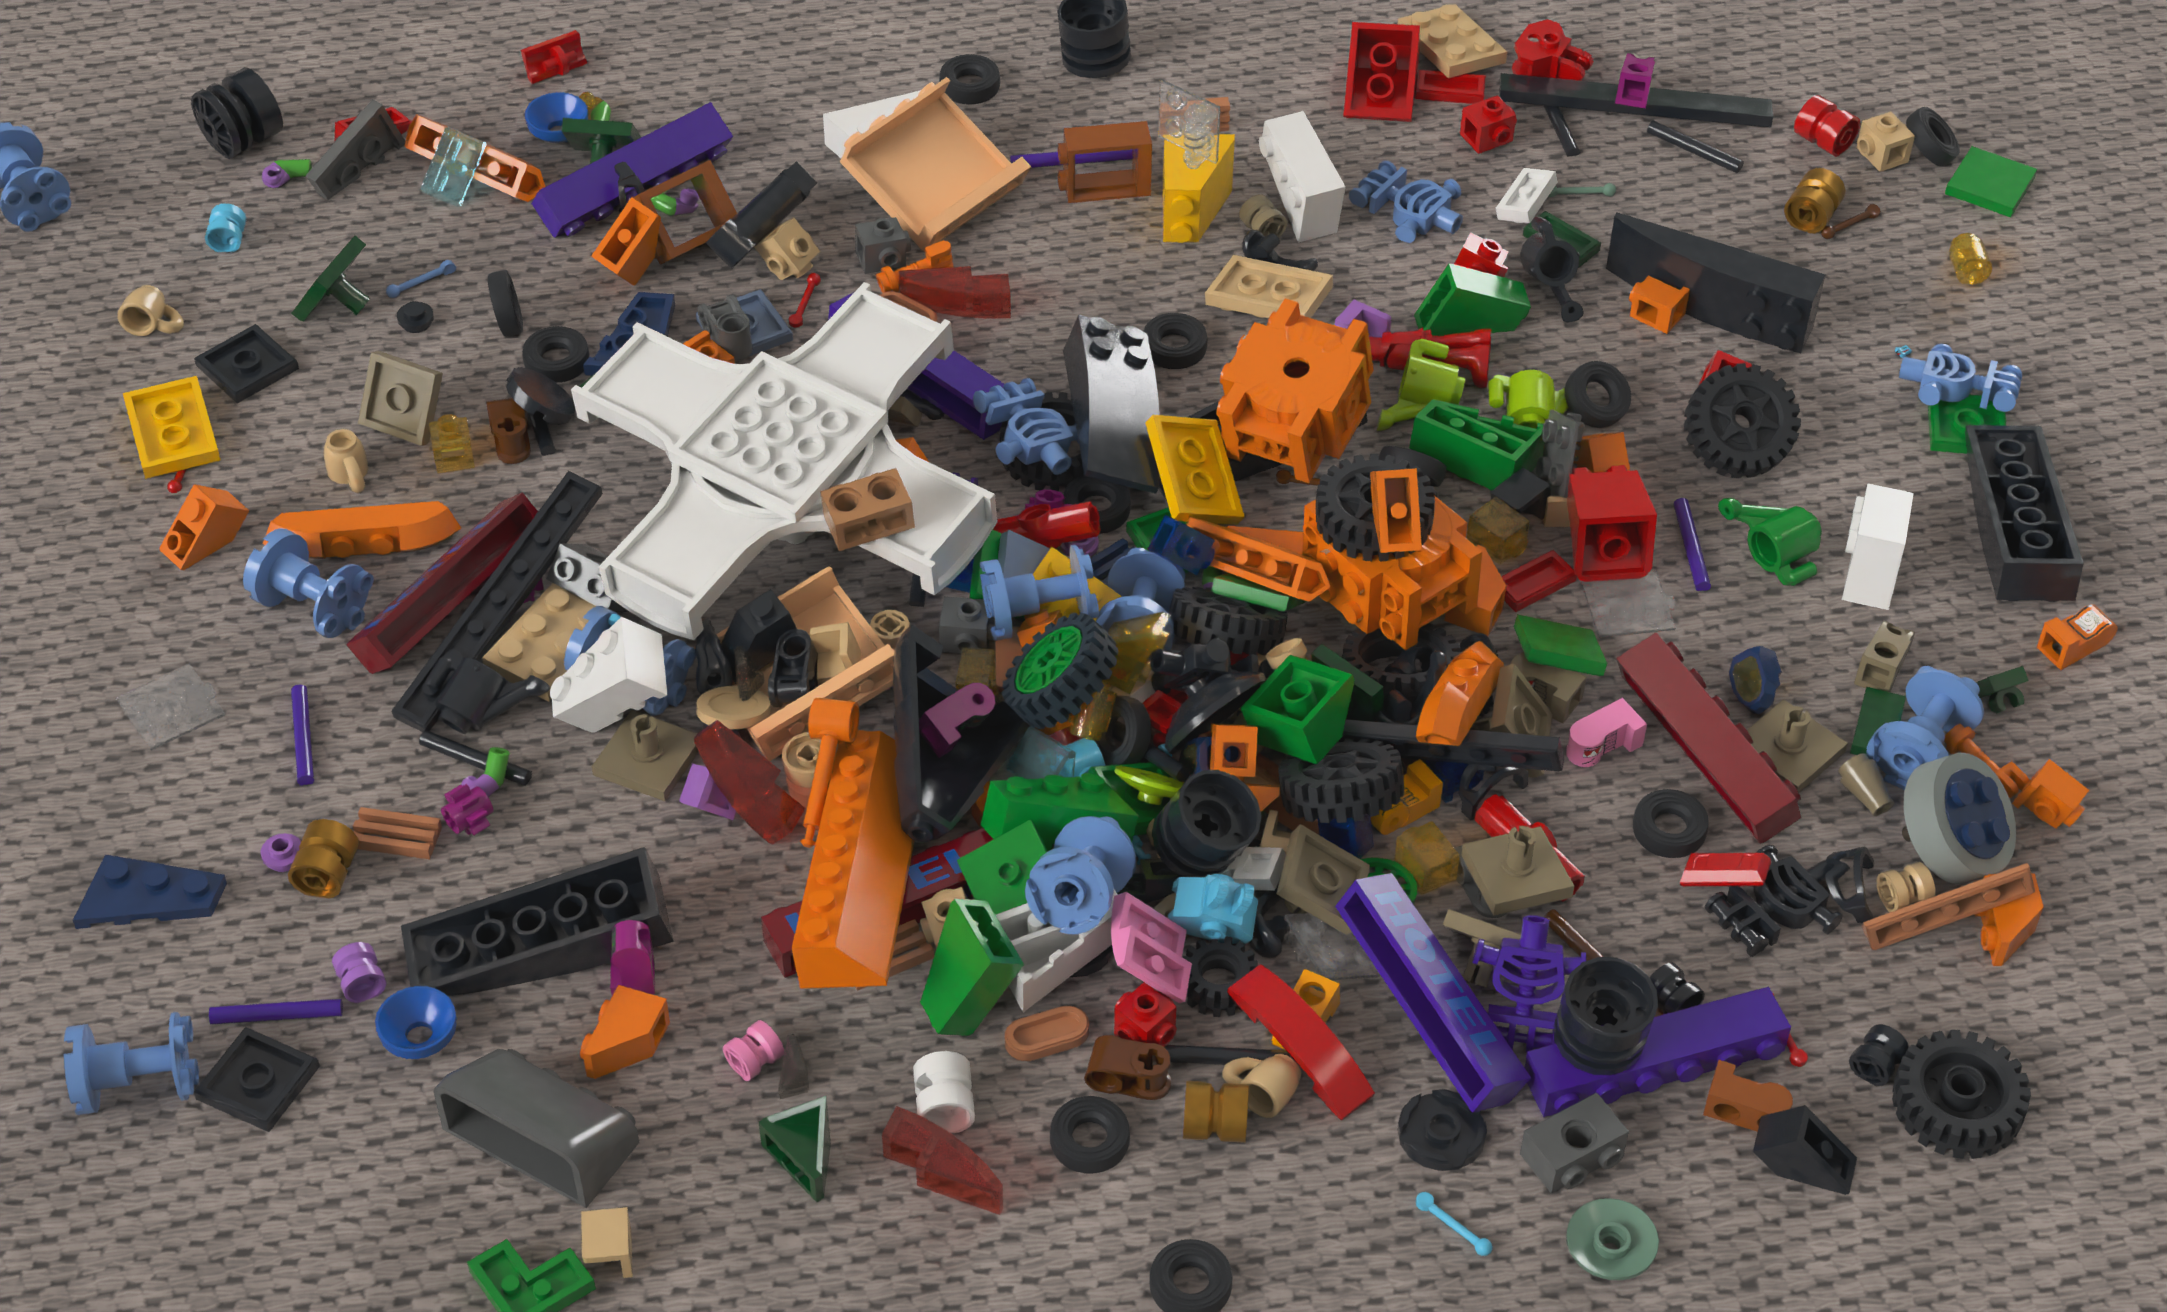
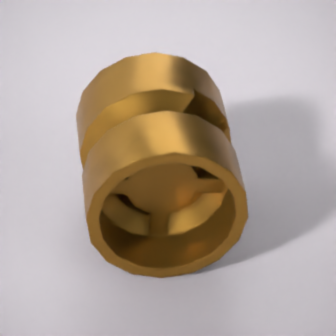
M1815 168L1808 171L1785 204L1784 213L1789 224L1810 234L1822 231L1844 199L1846 190L1843 181L1834 172L1824 168Z
M319 819L312 821L307 826L299 846L300 850L297 851L288 872L289 882L295 889L308 896L329 899L339 895L348 873L346 868L350 867L359 845L358 836L352 829L334 820Z
M1186 1081L1183 1139H1208L1212 1132H1217L1220 1141L1245 1143L1249 1085L1224 1083L1219 1091H1215L1210 1083Z

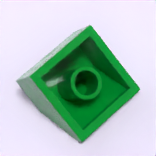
M1289 655L1241 707V711L1247 725L1258 727V745L1318 764L1342 737L1355 679L1353 674Z

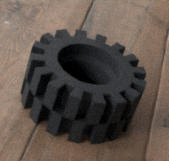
M1226 936L1224 943L1218 942V939H1210V944H1206L1202 938L1196 942V948L1190 945L1186 950V956L1183 955L1182 958L1192 963L1186 997H1188L1187 1004L1191 1008L1199 1004V1013L1206 1015L1208 1009H1212L1213 1017H1220L1221 1010H1226L1228 1016L1235 1015L1236 1006L1241 1012L1243 1011L1227 993V989L1256 968L1258 961H1254L1255 954L1251 949L1245 952L1246 944L1240 940L1236 946H1233L1232 937ZM1221 968L1232 972L1235 980L1227 984H1214L1205 980L1203 974L1207 970Z

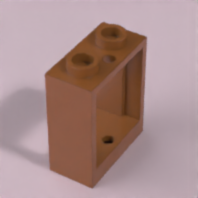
M1147 121L1064 128V143H1058L1059 164H1063V170H1058L1059 191H1066L1068 203L1151 196L1152 140ZM1132 149V169L1075 174V154Z
M711 160L633 197L658 215L651 199L691 180L715 227L674 247L660 220L655 259L660 264L706 243L720 227L737 214Z

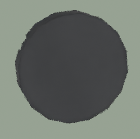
M518 367L514 368L508 376L506 388L509 395L527 412L534 414L537 410L545 414L543 420L557 425L568 423L575 413L574 401L570 395L545 375L532 369Z
M1445 1089L1432 1090V1094H1426L1422 1097V1093L1412 1097L1402 1108L1397 1128L1400 1145L1409 1158L1423 1167L1438 1171L1458 1170L1473 1163L1483 1151L1487 1135L1486 1121L1484 1123V1119L1480 1115L1481 1111L1472 1113L1459 1093Z

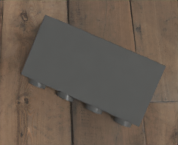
M496 1049L447 1074L434 1088V1096L443 1130L585 1208L589 1206L639 1144L638 1131L635 1126L636 1121L630 1112L619 1106L613 1108L600 1101L587 1088H576L570 1085L549 1068L540 1069L527 1062L519 1052L513 1049H508L507 1051Z

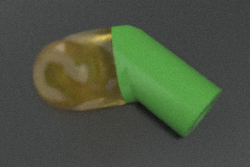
M583 92L579 96L587 105L589 119L609 121L611 109L604 100L594 97L591 92Z

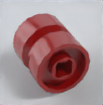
M1815 95L1803 105L1798 113L1794 124V132L1811 143L1817 142L1818 147L1837 157L1852 145L1857 137L1861 123L1858 117L1846 110L1841 111L1837 109L1836 104L1821 95Z

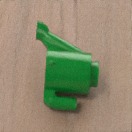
M1724 498L1719 502L1718 509L1727 520L1736 519L1748 524L1750 530L1748 531L1747 541L1752 557L1764 570L1775 572L1783 585L1795 586L1817 574V567L1811 561L1794 569L1790 568L1791 563L1817 551L1820 547L1821 525L1811 512L1798 506L1782 508L1744 505L1734 498Z

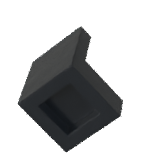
M1522 467L1490 492L1492 516L1499 521L1511 512L1520 514L1527 510L1542 520L1545 516L1547 498L1551 496L1550 485Z

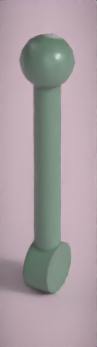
M1607 183L1604 187L1555 186L1548 197H1554L1557 194H1604L1611 197L1616 193V187L1612 183Z

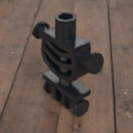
M1212 639L1207 645L1193 644L1179 653L1156 649L1152 654L1150 662L1151 670L1154 672L1151 677L1152 687L1155 692L1160 690L1165 694H1168L1171 689L1185 693L1188 687L1202 677H1205L1209 683L1213 679L1231 672L1255 671L1263 673L1268 679L1275 671V669L1270 667L1267 659L1258 665V655L1250 654L1231 665L1229 648L1220 639Z
M1774 845L1764 846L1756 852L1764 853L1771 858V865L1764 885L1754 886L1753 889L1757 903L1740 886H1730L1728 895L1724 892H1718L1705 905V910L1708 913L1714 912L1720 918L1718 924L1724 930L1731 926L1734 928L1731 932V938L1737 943L1742 941L1747 946L1746 952L1750 957L1762 952L1768 943L1770 946L1777 943L1781 928L1776 923L1790 929H1802L1815 920L1823 926V932L1828 935L1839 925L1843 914L1839 911L1833 913L1826 908L1830 894L1825 890L1828 887L1825 874L1832 867L1823 860L1806 870L1792 856L1779 860L1776 856L1778 850Z

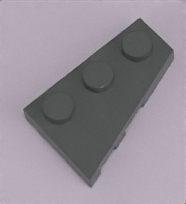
M372 99L342 135L335 140L334 144L321 159L313 165L306 177L316 192L329 200L357 180L361 175V170L372 163L376 166L385 159L383 154L393 147L397 149L403 147L405 139L384 106Z

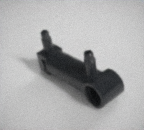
M796 161L790 168L784 169L732 219L730 218L720 227L706 244L732 269L809 196L810 191L817 182Z

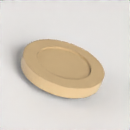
M724 686L711 689L703 693L696 703L698 718L707 725L722 729L749 728L770 715V700L768 696L757 689L745 686Z

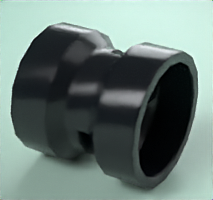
M1674 962L1664 964L1649 977L1657 990L1658 1003L1664 1005L1663 1011L1665 1014L1701 1005L1705 997L1704 991L1696 983L1687 982L1684 979L1685 974L1683 970Z
M1878 1024L1870 1028L1864 1037V1045H1860L1850 1056L1849 1064L1856 1076L1874 1086H1883L1894 1074V1066L1901 1063L1909 1045L1905 1037L1896 1029Z

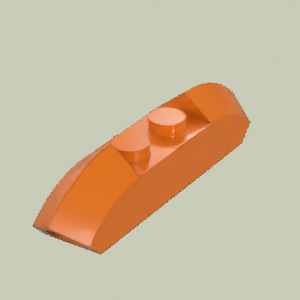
M418 114L415 115L408 127L404 147L513 197L528 202L535 198L540 189L546 187L541 170L538 167L462 132Z
M439 501L281 513L270 522L266 535L276 529H288L300 535L306 541L309 559H326V557L345 558L351 555L375 553L384 555L390 552L417 551L446 540L460 530L461 526L448 507ZM264 540L262 544L266 545L268 541Z
M1189 516L1181 538L1179 555L1309 602L1331 587L1322 564L1310 557L1202 519Z
M1478 641L1454 657L1425 701L1415 736L1418 742L1460 746L1496 688L1500 667L1504 666V663L1483 642Z

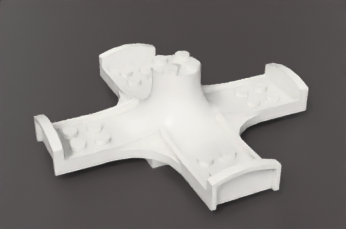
M865 282L809 341L790 355L777 359L761 351L750 364H733L702 354L637 322L632 327L634 335L582 388L575 385L571 389L577 418L589 424L598 418L606 420L661 448L666 452L672 464L671 482L658 504L599 566L604 591L608 597L649 624L677 636L691 640L696 639L704 630L701 619L702 615L770 542L778 539L791 544H799L816 531H825L831 534L824 518L820 491L836 485L849 483L875 473L897 468L912 501L915 528L858 546L920 576L921 589L933 595H936L949 585L965 569L983 546L997 523L994 493L915 456L895 440L888 426V410L934 358L946 360L954 351L951 322L944 319L940 324L871 292L870 284Z

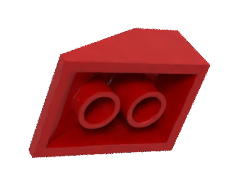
M1352 22L1343 117L1412 122L1420 53V25Z

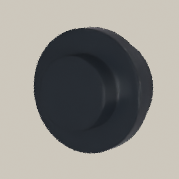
M412 301L403 305L397 312L398 324L410 333H420L427 330L434 319L431 306L418 301Z

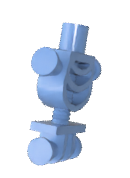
M1382 161L1378 166V170H1372L1366 178L1359 182L1358 188H1354L1349 192L1351 203L1361 208L1368 204V198H1370L1369 212L1373 214L1389 200L1393 201V221L1398 226L1395 234L1399 240L1407 243H1412L1415 240L1416 233L1425 235L1434 226L1454 234L1462 224L1463 216L1450 210L1452 198L1457 199L1461 196V188L1455 180H1446L1443 187L1433 181L1424 179L1406 185L1407 169L1401 167L1397 171L1395 165L1390 161Z
M1938 344L1929 351L1927 361L1903 357L1899 378L1920 382L1918 396L1926 405H1935L1940 400L1959 402L1967 398L1972 389H1977L1978 391H1983L1979 408L1987 409L1988 401L1990 400L1993 401V405L1997 410L2008 412L2015 407L2021 386L2022 371L2015 365H2006L2001 371L1996 370L1998 361L1991 360L1987 376L1975 375V365L1970 358L1953 353L1952 348L1947 344Z
M1030 378L1023 379L1020 384L1015 382L1005 383L1003 388L1000 385L993 386L986 393L983 390L976 391L973 396L975 408L980 413L988 411L985 420L988 425L1009 420L1004 441L996 446L997 457L1003 464L1012 463L1015 457L1025 465L1043 460L1055 475L1064 473L1071 466L1072 460L1067 453L1071 441H1077L1079 444L1076 423L1074 426H1068L1060 413L1053 409L1041 408L1044 394L1041 390L1036 391L1035 384Z

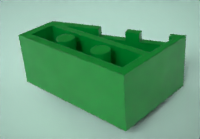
M1434 399L1415 416L1409 449L1439 460L1446 465V470L1455 473L1458 477L1484 486L1490 491L1522 467L1532 472L1537 466L1538 459L1541 456L1543 457L1545 442L1542 438L1543 424L1541 423L1537 424L1536 429L1513 424L1514 417L1503 415L1501 421L1478 416L1479 409Z
M1084 773L1081 777L1047 775L1039 779L1013 776L1009 777L1008 780L990 781L981 826L993 839H996L1031 819L1036 825L1047 851H1050L1052 844H1055V839L1065 825L1077 818L1087 816L1098 818L1107 816L1115 819L1132 842L1139 815L1105 782L1104 778L1096 774Z

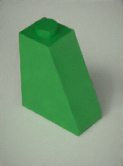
M1448 263L1414 314L1418 329L1422 327L1423 331L1431 329V334L1435 336L1471 332L1483 328L1491 329V333L1515 331L1522 319L1526 318L1531 305L1523 282Z
M954 898L949 906L920 1001L930 1019L931 1025L938 1034L962 1036L973 1034L1024 966L1022 959L988 901Z

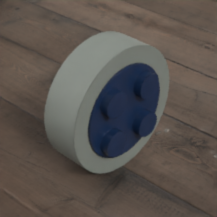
M1955 753L1924 763L1911 773L1904 792L1906 826L1902 829V835L1907 842H1912L1919 857L1930 871L1946 882L1962 884L1983 878L1988 874H1997L2006 868L2015 849L2016 824L2008 794L1995 772L1984 761L1974 755Z

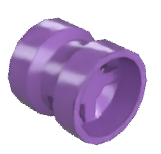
M355 942L345 945L335 953L332 959L336 975L342 979L340 984L344 996L350 1002L360 1003L377 997L386 987V980L382 969L376 966L378 961L374 949L368 943Z

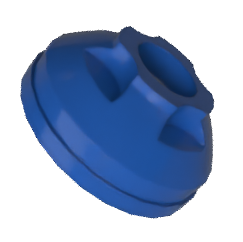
M564 92L542 95L529 103L525 110V120L529 131L535 137L550 143L568 142L562 130L549 131L555 126H562L563 118L588 120V109L585 102L578 96Z
M414 986L397 991L388 997L377 1012L375 1025L382 1045L390 1053L405 1059H420L436 1054L445 1048L455 1034L457 1018L455 1007L445 993L428 986ZM424 1026L431 1029V1037L423 1043L415 1044L407 1040L408 1033L416 1027Z

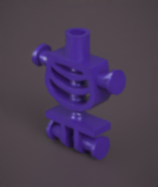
M1536 915L1524 916L1521 938H1503L1499 949L1485 945V940L1480 938L1472 963L1476 965L1478 961L1494 965L1492 982L1496 991L1511 1001L1516 1002L1517 1005L1515 1007L1489 1004L1488 1015L1494 1022L1509 1023V1027H1496L1512 1050L1514 1042L1526 1043V1052L1533 1050V1048L1538 1049L1556 1044L1554 1041L1553 1025L1557 1013L1533 1010L1534 1004H1543L1558 999L1564 991L1565 975H1570L1575 968L1586 961V952H1581V957H1564L1562 945L1547 943L1549 920ZM1503 976L1506 977L1508 980H1511L1519 984L1518 987H1515L1508 983L1506 980L1503 979ZM1552 984V986L1543 988L1541 990H1536V986ZM1516 1024L1528 1026V1033L1515 1032ZM1536 1027L1553 1029L1552 1033L1535 1031Z

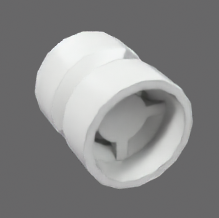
M940 1051L927 1054L917 1060L913 1070L915 1093L917 1095V1117L920 1128L934 1135L959 1133L969 1128L975 1121L973 1093L970 1091L972 1089L968 1059L957 1052Z

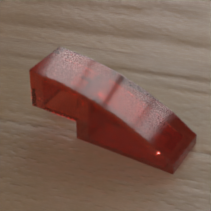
M971 266L899 271L900 293L930 308L934 312L969 318H1011L1008 273L972 276Z
M716 720L700 731L694 738L697 749L716 785L735 811L756 833L772 845L792 833L806 808L774 783L781 770L719 720Z
M896 1106L882 1132L883 1157L916 1168L917 1186L1000 1215L1003 1210V1184L989 1166L966 1144L947 1130L920 1115Z

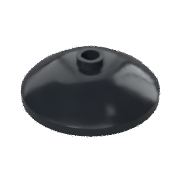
M1255 671L1231 672L1217 677L1209 683L1205 677H1202L1188 687L1185 693L1189 698L1181 704L1173 715L1165 737V748L1169 754L1182 750L1187 741L1211 731V724L1222 723L1240 709L1267 680L1266 676Z

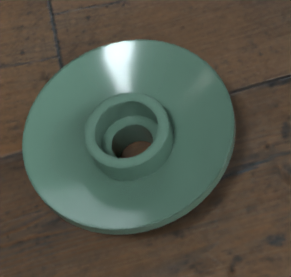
M1604 1198L1584 1204L1572 1215L1566 1232L1568 1249L1579 1266L1590 1274L1607 1280H1626L1642 1274L1654 1262L1659 1247L1658 1233L1649 1216L1637 1206L1619 1199ZM1613 1243L1618 1249H1609L1603 1244Z

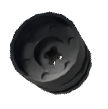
M1063 0L1057 13L1061 37L1062 62L1069 72L1079 77L1101 78L1118 73L1128 65L1131 59V48L1128 31V10L1125 0Z
M244 67L222 80V86L213 83L206 90L202 89L191 96L193 114L200 130L210 145L225 158L231 159L241 151L248 150L252 147L253 140L261 143L283 130L282 114L274 95L263 79L250 68Z
M1203 770L1190 776L1154 819L1152 829L1154 848L1163 863L1177 875L1183 877H1206L1212 874H1222L1259 832L1261 822L1259 804L1250 788L1236 776L1220 770Z
M1597 957L1582 962L1569 975L1553 1025L1554 1041L1561 1055L1575 1068L1593 1075H1614L1626 1071L1633 1066L1641 1057L1658 1008L1657 990L1651 979L1635 964L1617 957Z

